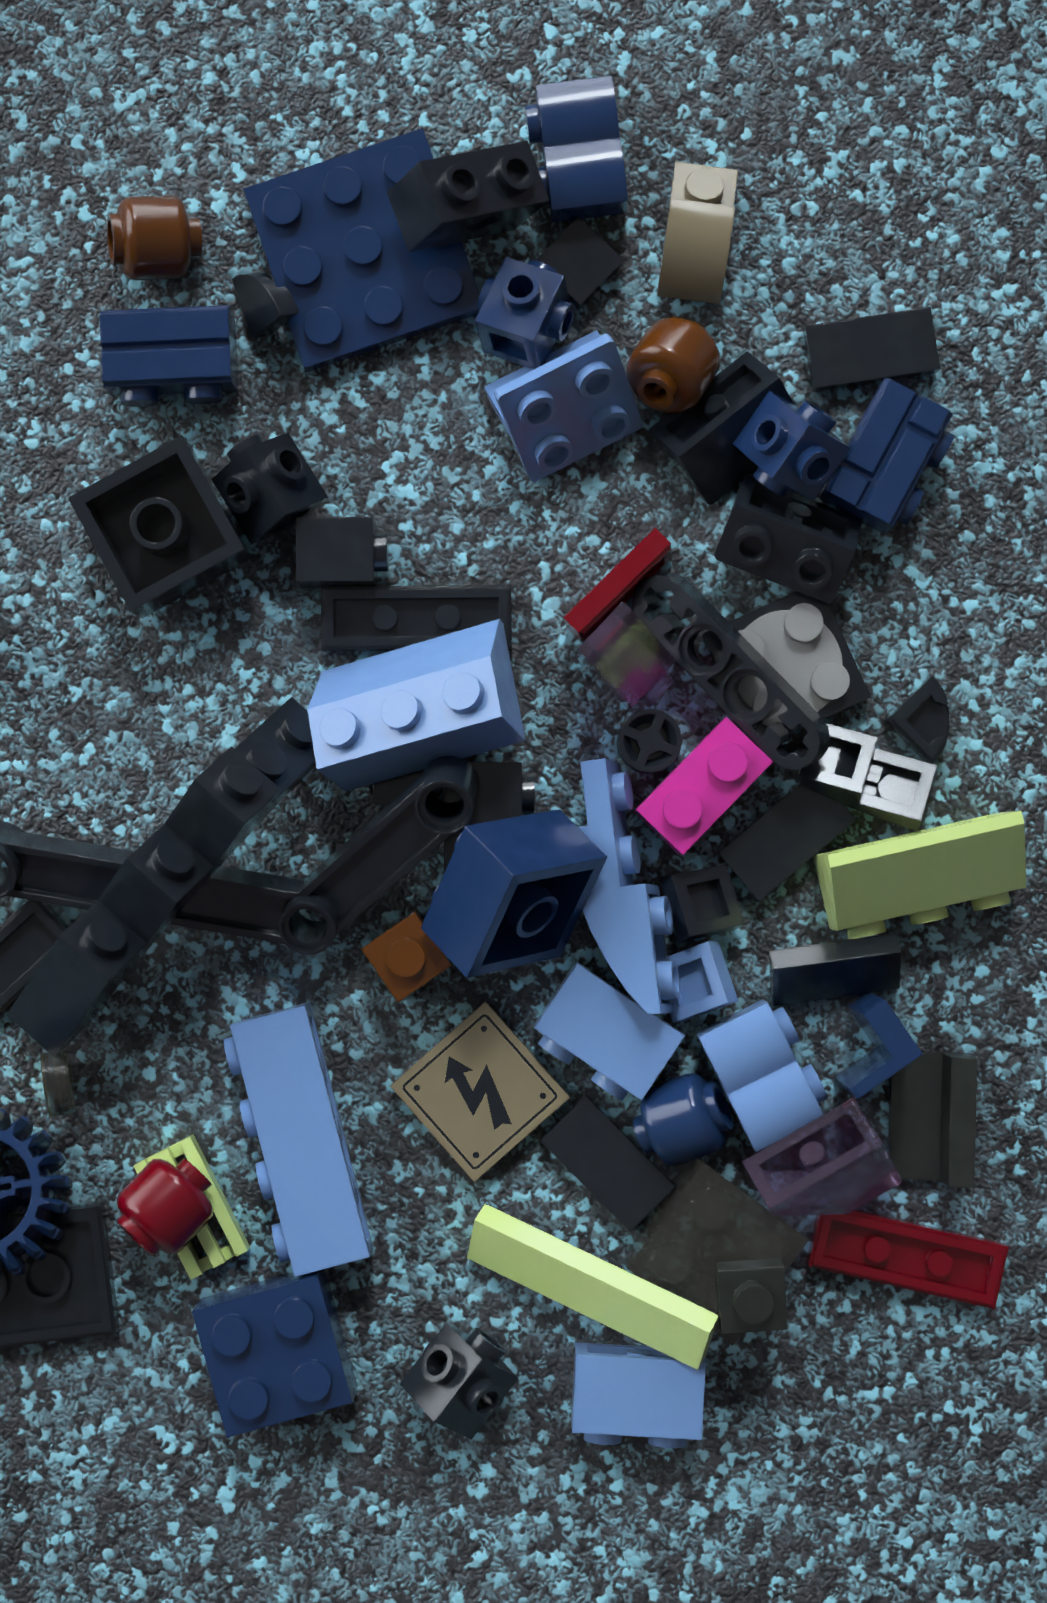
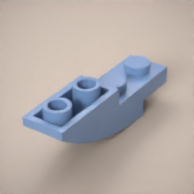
M606 758L582 761L580 764L588 826L578 828L607 856L606 862L583 908V913L607 963L626 991L646 1014L674 1013L672 999H679L680 977L675 960H667L665 935L672 934L673 931L672 910L668 897H660L658 885L646 883L634 885L632 874L640 872L641 860L637 839L634 835L628 836L625 811L632 810L633 790L629 774L620 771V763Z

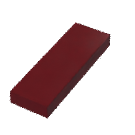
M820 1201L806 1264L813 1268L995 1309L1009 1246L1002 1242Z

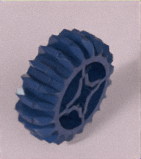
M0 1109V1147L16 1150L27 1165L30 1178L19 1180L14 1176L1 1177L0 1175V1190L2 1189L0 1191V1237L5 1236V1220L8 1214L16 1207L29 1204L20 1224L9 1235L0 1240V1279L2 1277L3 1262L11 1274L19 1277L25 1273V1263L21 1256L26 1252L38 1261H43L46 1258L47 1253L38 1243L39 1239L44 1234L51 1239L59 1240L62 1237L63 1231L50 1223L52 1215H69L72 1208L70 1204L55 1199V1194L66 1192L73 1187L72 1179L68 1176L52 1175L61 1169L67 1160L60 1151L46 1153L53 1141L50 1134L42 1130L31 1136L33 1122L30 1119L20 1116L11 1124L10 1114L3 1109Z

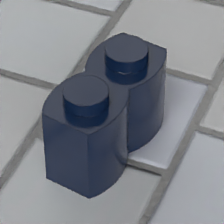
M612 76L536 85V104L525 105L526 126L529 145L541 143L544 166L538 167L550 200L544 206L549 205L551 223L575 220L578 216L581 219L627 213V185Z

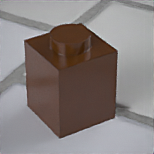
M418 910L361 949L397 1002L453 964L421 929L424 918Z

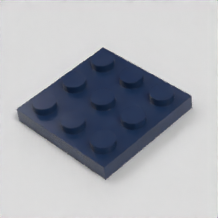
M423 128L243 189L277 288L285 286L289 290L299 309V313L290 319L288 323L306 373L478 315L477 306L480 294L462 241L408 252L387 194L419 161L433 159Z

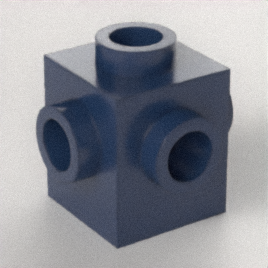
M505 257L496 278L489 277L481 289L475 324L484 353L531 369L544 365L555 341H563L567 337L574 319L575 306L570 303L565 276L559 274L553 267L540 261L524 263Z
M770 390L733 442L742 453L758 466L753 476L764 486L782 497H785L788 491L792 489L812 501L815 500L850 450L847 444L831 432L836 424V421L831 416L806 400L799 408Z

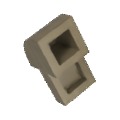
M675 161L657 296L720 304L734 220V200L738 170Z

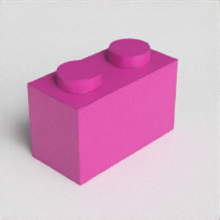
M725 717L633 812L678 855H683L773 761L732 721Z

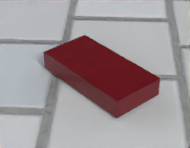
M654 528L563 617L566 628L581 643L583 641L587 642L633 597L636 588L642 581L648 577L655 576L672 559L671 543Z

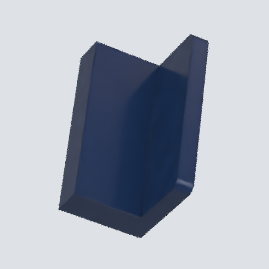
M871 993L862 995L847 1007L875 1049L835 1076L840 1086L856 1099L862 1097L923 1055L887 1001Z

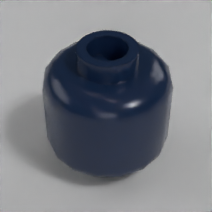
M696 1073L685 1074L650 1087L644 1098L640 1101L641 1115L633 1118L634 1131L641 1148L646 1153L655 1151L657 1156L669 1166L682 1165L721 1150L725 1144L726 1131L733 1129L731 1109L723 1090L716 1081L708 1083Z

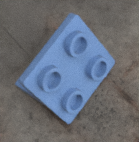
M597 330L550 353L545 364L536 369L524 366L484 386L489 401L511 437L524 470L532 482H536L638 431L643 426L616 344L609 334L601 336Z

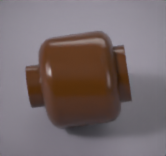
M137 196L125 198L120 202L117 213L108 214L107 245L111 265H120L124 275L134 281L178 279L183 277L189 269L191 256H201L202 229L199 217H188L186 207L177 196Z
M678 317L663 318L648 328L633 350L627 362V379L633 392L643 403L651 408L670 414L686 412L698 404L714 379L720 366V353L714 339L703 326L694 321Z

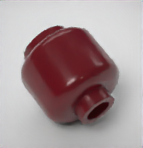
M153 1159L118 1195L117 1206L122 1215L116 1220V1223L151 1256L154 1257L159 1250L168 1254H177L183 1250L212 1218L213 1207L210 1200L204 1194L212 1184L186 1159H183L176 1167L166 1160Z

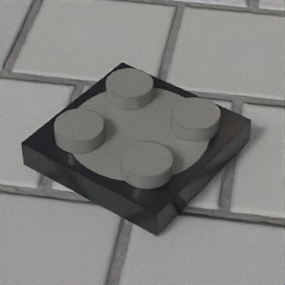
M797 591L729 622L823 719L871 698L829 603ZM707 631L701 636L715 665L722 657V641L717 634ZM747 675L741 680L738 687L739 700L749 710L759 711L762 709L767 701L766 686L756 676ZM782 704L777 713L763 721V725L766 728L771 724L780 722L790 734L804 728L799 726L790 729L777 717L787 711V707ZM747 735V737H748L758 748H760V747Z

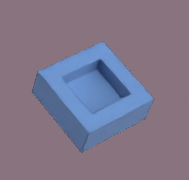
M707 941L667 957L668 961L675 960L680 977L679 999H672L674 1013H670L673 1023L684 1022L738 1002L719 941Z

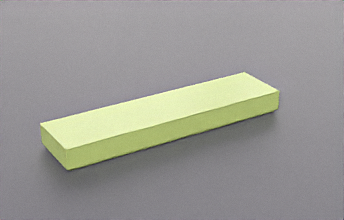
M484 1204L474 1220L467 1259L692 1368L699 1369L707 1354L719 1317L715 1313L489 1205Z

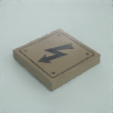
M487 1001L482 1003L390 1085L474 1182L570 1098V1095Z

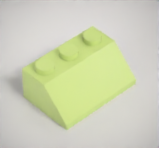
M1022 811L994 813L819 853L813 856L829 928L836 931L846 929L848 939H857L886 932L884 920L909 915L911 925L949 917L946 906L971 900L973 911L1011 903L1009 891L1026 888L1025 826Z

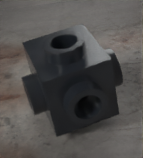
M289 432L267 441H263L260 435H254L243 440L228 451L227 456L231 462L211 479L251 545L295 527L296 517H306L328 498Z
M446 1322L437 1336L428 1343L423 1354L400 1382V1385L433 1422L472 1440L489 1416L498 1410L504 1397L519 1378L501 1360L506 1351L494 1338L479 1328H475L471 1334H468Z

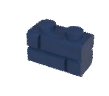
M229 305L100 311L103 388L112 397L120 396L121 405L130 407L154 406L159 404V395L184 394V401L186 403L212 404L223 400L222 392L238 391L236 326L234 314Z
M884 378L847 444L850 450L827 481L819 498L842 512L862 519V523L879 532L887 533L894 526L896 520L907 525L925 491L915 486L926 464L937 469L955 435L945 430L953 414L950 410L925 397L918 396L916 392L894 380Z

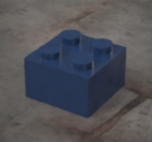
M560 809L466 825L455 842L454 852L442 880L433 892L432 902L421 925V929L466 978L560 957L606 862L607 856Z
M325 1269L295 1277L292 1272L203 1297L193 1309L192 1314L227 1438L353 1402L358 1385Z

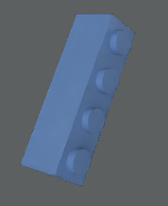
M308 1002L234 1022L230 1025L232 1037L224 1039V1049L232 1075H243L248 1099L240 1101V1111L247 1136L249 1138L258 1136L264 1161L256 1163V1173L264 1200L272 1198L275 1200L280 1223L272 1225V1235L280 1262L290 1260L295 1277L370 1257L373 1243L311 1003Z

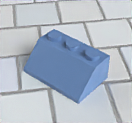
M500 619L324 670L320 674L307 708L316 768L345 792L423 770L430 762L439 757L451 755L466 758L526 741L504 625Z

